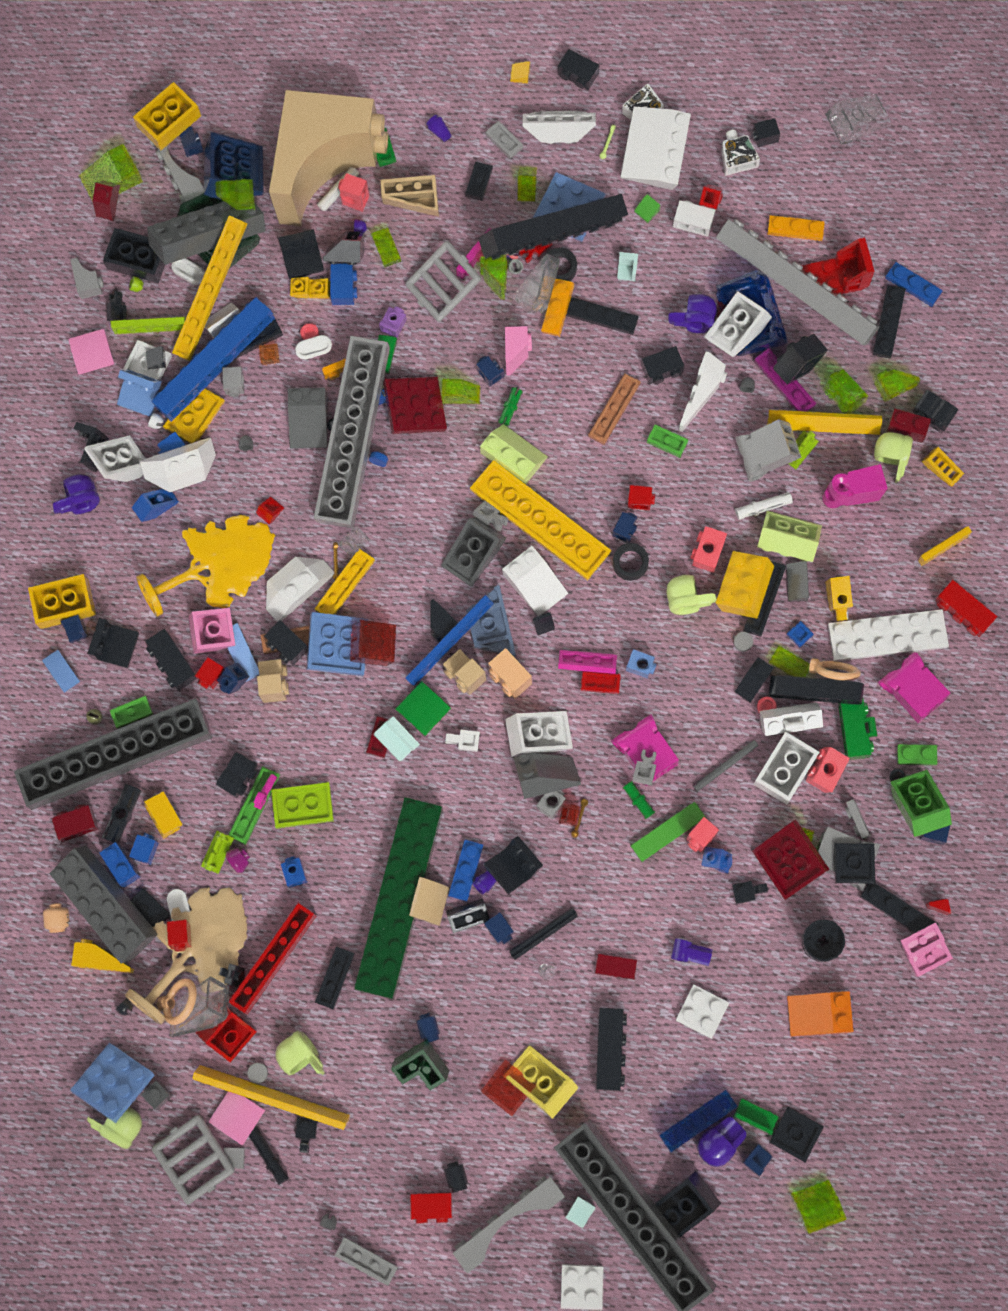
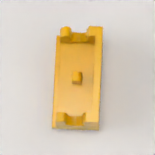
M164 791L144 801L145 808L163 839L180 830L182 823Z

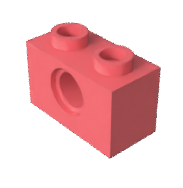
M346 173L344 179H341L338 185L342 204L363 212L370 197L367 180Z
M705 526L704 532H699L696 541L699 542L698 549H693L690 558L694 560L692 566L714 573L727 533ZM710 546L713 551L705 552L703 547Z
M823 747L819 750L814 766H811L807 772L806 782L824 793H832L850 758L832 747ZM825 764L828 766L827 773L824 772Z
M703 817L688 835L686 840L689 843L687 845L695 852H702L717 835L719 829Z

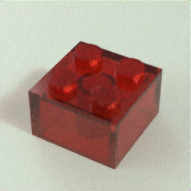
M359 620L352 624L350 662L388 666L394 663L396 625Z

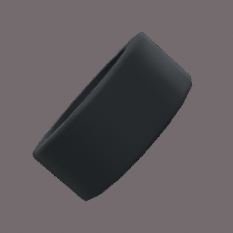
M562 247L553 248L548 251L542 262L543 275L552 284L555 283V279L572 281L577 272V260L573 252ZM556 257L566 258L571 266L569 272L564 275L553 274L549 269L550 261Z
M636 543L623 544L614 553V571L618 577L624 580H638L644 576L648 569V553L642 546ZM629 551L636 552L642 559L640 569L632 573L624 571L619 563L620 557Z

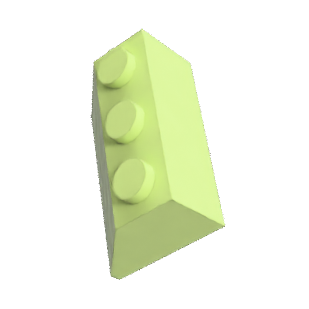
M504 424L492 431L480 445L482 455L491 461H496L524 484H527L548 458V456Z
M767 511L757 547L764 551L780 553L783 556L796 557L801 561L813 562L819 544L822 525Z

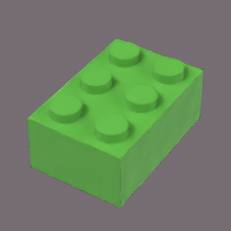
M928 770L890 782L893 799L914 837L952 825L950 808Z

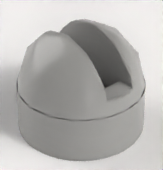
M514 259L508 264V269L512 274H519L523 270V263L518 259ZM514 262H515V265H516V268H517V272L514 271V267H513V263H514Z

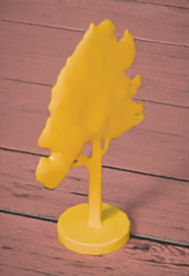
M245 515L227 518L225 520L226 530L216 528L215 522L209 521L205 526L206 533L197 532L196 528H188V530L182 531V537L186 540L191 555L194 556L187 571L155 587H152L143 573L136 576V580L147 604L156 617L163 614V609L157 595L193 579L199 580L207 588L206 603L208 605L223 609L228 608L234 600L229 596V593H235L240 597L246 596L251 582L257 581L265 573L271 558L270 553L276 535L270 533L267 524L259 522L255 525H247L249 516ZM204 569H209L211 575L204 577L198 573Z

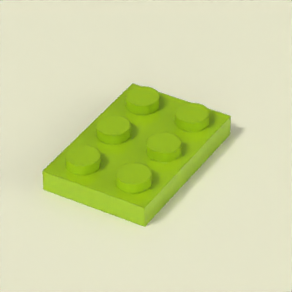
M329 782L271 790L276 829L334 822Z

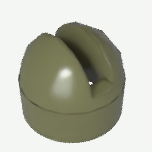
M91 709L87 712L86 718L88 722L96 725L102 721L103 716L98 709ZM90 714L98 715V719L91 717Z

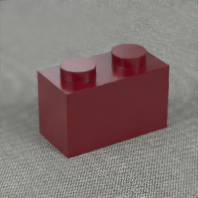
M894 408L886 433L894 432L909 435L913 441L923 443L931 419Z
M81 804L74 807L75 810L61 811L56 814V817L51 818L60 842L63 843L99 830L91 806Z

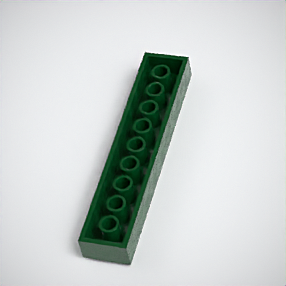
M404 797L354 987L356 991L395 1000L415 918L409 915L419 877L426 879L443 814L442 806Z

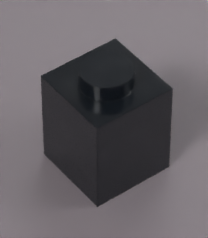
M775 118L754 123L751 137L758 147L779 142L780 131Z

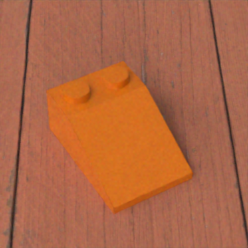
M850 991L787 996L790 1037L854 1032Z

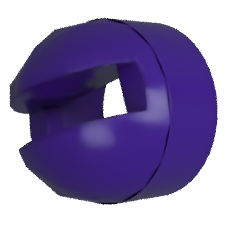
M355 219L354 231H364L365 233L367 229L366 223Z

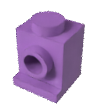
M389 307L382 322L379 324L380 331L397 338L407 320L404 310L399 307H394V309Z

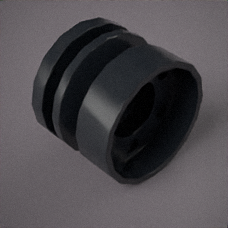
M820 919L812 922L804 930L801 937L802 948L810 959L817 962H828L837 958L842 953L845 946V935L837 923L828 919ZM822 936H825V940L828 941V944H824L823 947H821L820 942H817V939H820Z

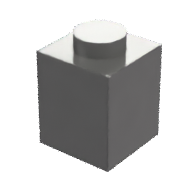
M155 1081L141 1094L154 1110H159L173 1097L160 1081Z

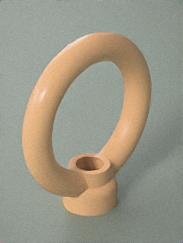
M812 658L810 662L809 673H818L826 678L850 681L858 679L861 675L857 667L837 661L820 662L819 659ZM827 669H838L849 673L834 672Z
M181 979L171 987L167 996L158 998L157 1008L163 1012L167 1023L171 1025L180 1024L192 1012L197 997V989L194 982L190 979ZM187 987L189 991L187 1004L178 1016L173 1017L171 1009L175 1007L174 997L181 988Z

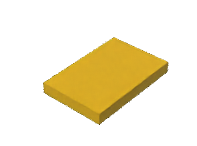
M204 389L172 422L167 419L163 428L170 433L176 432L182 440L189 444L197 442L225 400Z

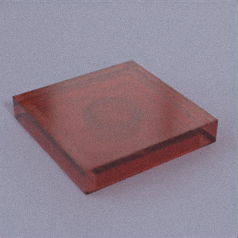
M504 1060L480 1092L512 1117L527 1096L506 1077L509 1075L530 1093L536 1084L528 1082L522 1072L507 1060Z

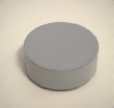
M747 632L738 633L734 638V647L741 652L751 649L753 645L752 636Z
M261 1063L251 1065L247 1072L249 1080L257 1084L263 1083L268 1077L267 1067Z

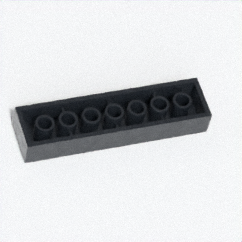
M622 194L494 228L478 237L484 258L497 260L507 254L509 256L517 254L521 250L529 251L539 245L541 247L547 246L556 240L561 242L571 236L573 238L579 237L588 231L593 233L603 227L605 229L611 228L615 224L623 222L622 218L628 216Z

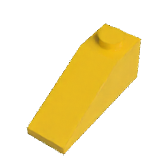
M81 939V943H74L71 966L134 973L133 968L125 963L121 964L115 956L98 945L93 944V940Z

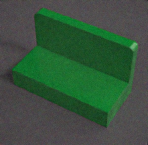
M742 1098L733 1115L734 1118L768 1135H772V1130L779 1117Z

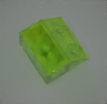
M844 369L832 373L828 377L825 393L830 399H834L838 403V407L843 413L852 414L867 401L868 395Z
M829 1179L791 1193L803 1228L807 1234L847 1220L840 1200Z

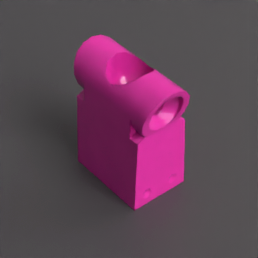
M881 464L850 471L847 474L835 475L823 492V503L829 508H838L841 505L850 506L879 501L888 489Z
M913 652L902 662L900 669L889 672L878 681V684L884 690L894 695L917 723L935 710L950 695L948 689L924 666L917 652Z
M651 714L638 722L633 730L624 731L611 740L612 744L626 756L634 770L637 761L642 762L641 753L643 750H646L645 756L647 758H651L653 752H656V760L653 763L656 765V771L653 781L678 766L679 759L657 730Z

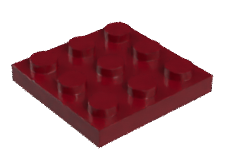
M438 377L396 378L383 381L392 434L444 432L447 430Z
M797 820L792 821L752 850L784 900L790 898L830 870Z

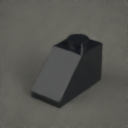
M432 599L430 601L431 636L439 643L458 622Z
M757 657L735 690V693L751 703L772 673L774 667Z

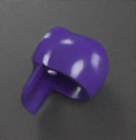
M689 295L687 312L669 313V324L685 327L691 333H707L715 323L717 305L714 299L708 295Z
M77 474L64 479L63 486L67 498L54 502L53 512L54 514L72 512L79 515L95 509L100 502V498L91 477Z
M727 1117L716 1127L707 1130L698 1140L697 1149L700 1157L710 1166H724L732 1159L738 1146L746 1138V1131L735 1119Z

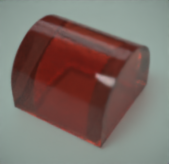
M574 804L562 805L559 824L577 827L581 807Z

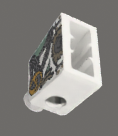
M647 84L623 104L622 114L631 120L633 107L664 109V104L650 85Z
M736 130L728 131L726 133L727 140L722 142L721 147L725 176L757 168L760 159L748 136L738 137Z

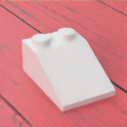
M737 291L707 332L705 338L734 357L762 332L772 316L765 309Z
M130 435L84 448L106 479L128 482L139 479L143 475L139 461L146 458Z
M533 546L529 547L502 569L503 576L537 616L544 614L568 594Z
M567 711L518 713L505 719L511 757L532 752L544 754L573 749Z

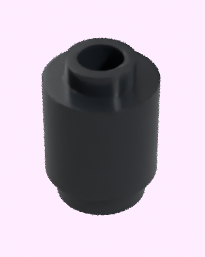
M458 1161L447 1164L444 1173L452 1193L468 1189L464 1165H459Z

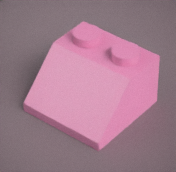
M527 326L505 327L506 375H511L528 358V351H532L531 333H528Z
M230 608L195 611L189 615L194 654L214 652L235 646Z

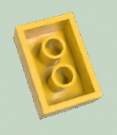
M173 82L135 114L133 119L137 128L161 151L199 119L201 114L198 105Z
M737 551L732 552L716 600V605L721 611L758 618L774 569L770 559Z
M84 574L28 588L35 624L40 629L61 624L60 621L75 615H79L82 619L96 616L90 583Z

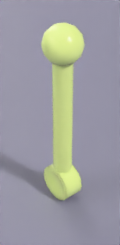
M612 124L603 152L599 155L601 159H605L607 156L606 151L616 125Z

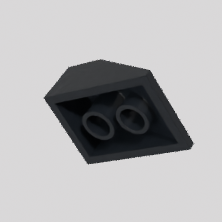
M694 1171L654 1204L679 1237H681L712 1214L721 1205V1202L700 1175Z

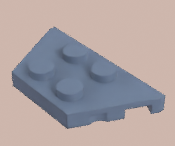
M497 585L486 595L494 603L493 606L470 628L474 647L498 654L506 648L515 657L516 653L500 586ZM473 604L466 610L467 614L476 604Z

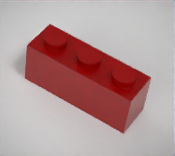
M954 580L947 585L935 600L941 610H947L952 614L954 621L964 624L971 635H977L979 638L998 617Z

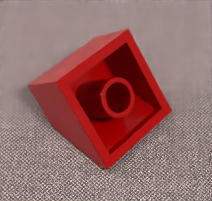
M221 1002L196 1031V1034L204 1043L231 1063L257 1031Z

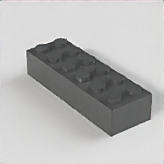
M251 197L223 201L222 203L207 206L204 209L148 226L149 245L163 264L166 265L216 248L229 215L247 223L242 239L265 232L264 213Z
M87 845L74 848L49 873L121 964L133 960L158 935Z

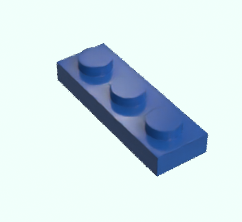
M895 262L885 277L891 283L900 288H905L906 292L933 307L943 292L940 288Z
M464 840L449 897L468 902L484 845Z

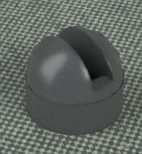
M750 377L742 379L740 391L746 393L754 392V380Z
M248 435L242 436L238 442L239 449L242 451L252 450L254 448L252 438Z
M329 1213L325 1214L319 1226L335 1230L337 1219L334 1215L329 1219Z

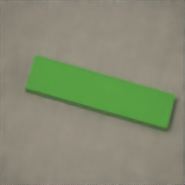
M263 766L228 835L245 845L265 807L264 805L261 810L254 807L253 802L258 792H261L270 774L277 777L271 790L274 789L280 777V774ZM270 790L269 794L267 795L266 803H267V801H268V799H269V797H270V795H271V793H272L271 790Z
M693 802L630 847L640 861L643 862L693 828L705 816L697 804Z

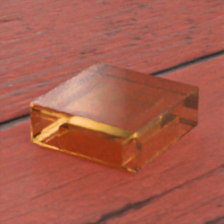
M278 344L259 346L261 365L280 363Z

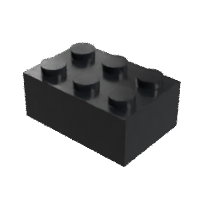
M114 228L103 258L107 270L159 283L165 265L150 247L148 237Z

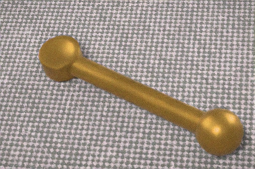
M333 542L335 573L333 574V579L336 580L339 576L338 542Z
M587 799L581 800V809L575 829L571 832L573 838H577L579 835L578 829L584 809L588 805Z

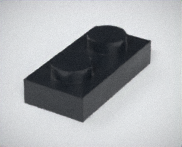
M475 161L465 197L483 201L493 166Z

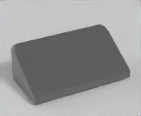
M807 561L786 564L788 601H808Z

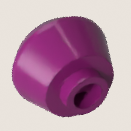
M235 848L226 851L225 854L232 868L237 873H243L249 864L248 859L250 858L244 848L242 850Z

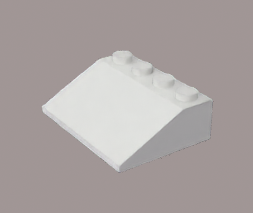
M633 107L620 178L673 190L679 181L691 114L671 109Z

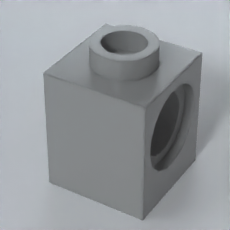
M241 367L223 368V389L226 395L237 397L240 394H244V373Z
M561 790L544 794L536 805V809L553 820L566 801L565 794ZM554 797L558 800V803L555 806H549L547 800Z

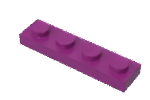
M769 348L754 359L756 365L796 411L808 412L816 406V402L797 380L787 385L773 368L778 363L776 361L777 357Z

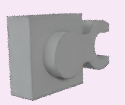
M486 501L473 512L474 517L487 526L492 523L498 531H501L502 526H506L508 523V518L499 515L500 511Z
M643 750L641 753L642 762L637 761L633 782L652 786L656 771V765L653 764L656 760V752H653L651 758H647L645 756L646 750Z

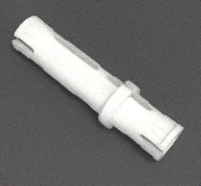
M790 492L762 501H753L749 505L735 508V513L738 520L753 515L759 516V513L792 504V496Z

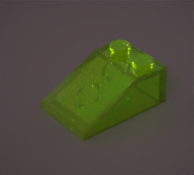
M124 144L107 151L79 175L91 200H93L96 182L107 181L120 185L119 194L143 182Z

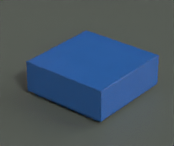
M800 621L786 635L800 648L814 634Z

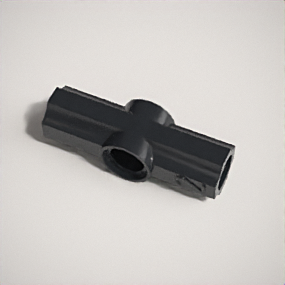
M125 784L116 806L111 811L112 816L102 836L103 839L119 844L127 823L132 819V812L142 790ZM126 810L125 817L119 819V811Z

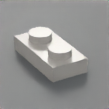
M499 121L485 132V135L509 159L523 149V144Z
M852 799L846 802L848 807L845 810L848 817L854 819L856 825L853 828L857 837L861 836L862 839L871 837L856 801Z

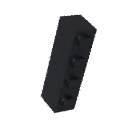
M599 1008L596 1090L621 1091V1087L625 1086V1075H621V1066L625 1067L626 1054H622V1046H626V1034H623V1026H627V1014H623V1009Z

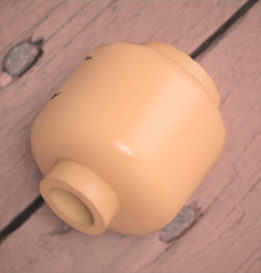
M61 903L49 904L50 908L43 911L44 928L48 929L50 933L65 931V928L70 924L68 908L62 907Z

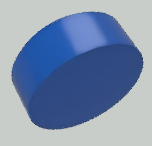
M374 451L371 452L369 461L374 465L385 467L388 457L383 453Z

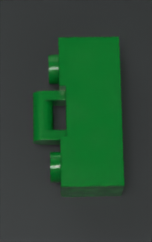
M864 698L861 705L838 703L845 756L850 758L849 760L869 758L872 755L871 752H874L873 741H870L869 738L878 736L875 717L865 718L868 714V705L864 703ZM865 723H868L869 733H866Z

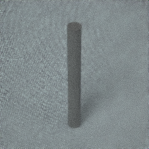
M755 740L751 741L694 784L693 788L697 792L758 747V743Z

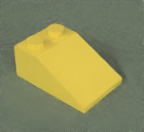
M530 1045L504 1075L510 1083L552 1119L578 1089V1086L570 1077Z

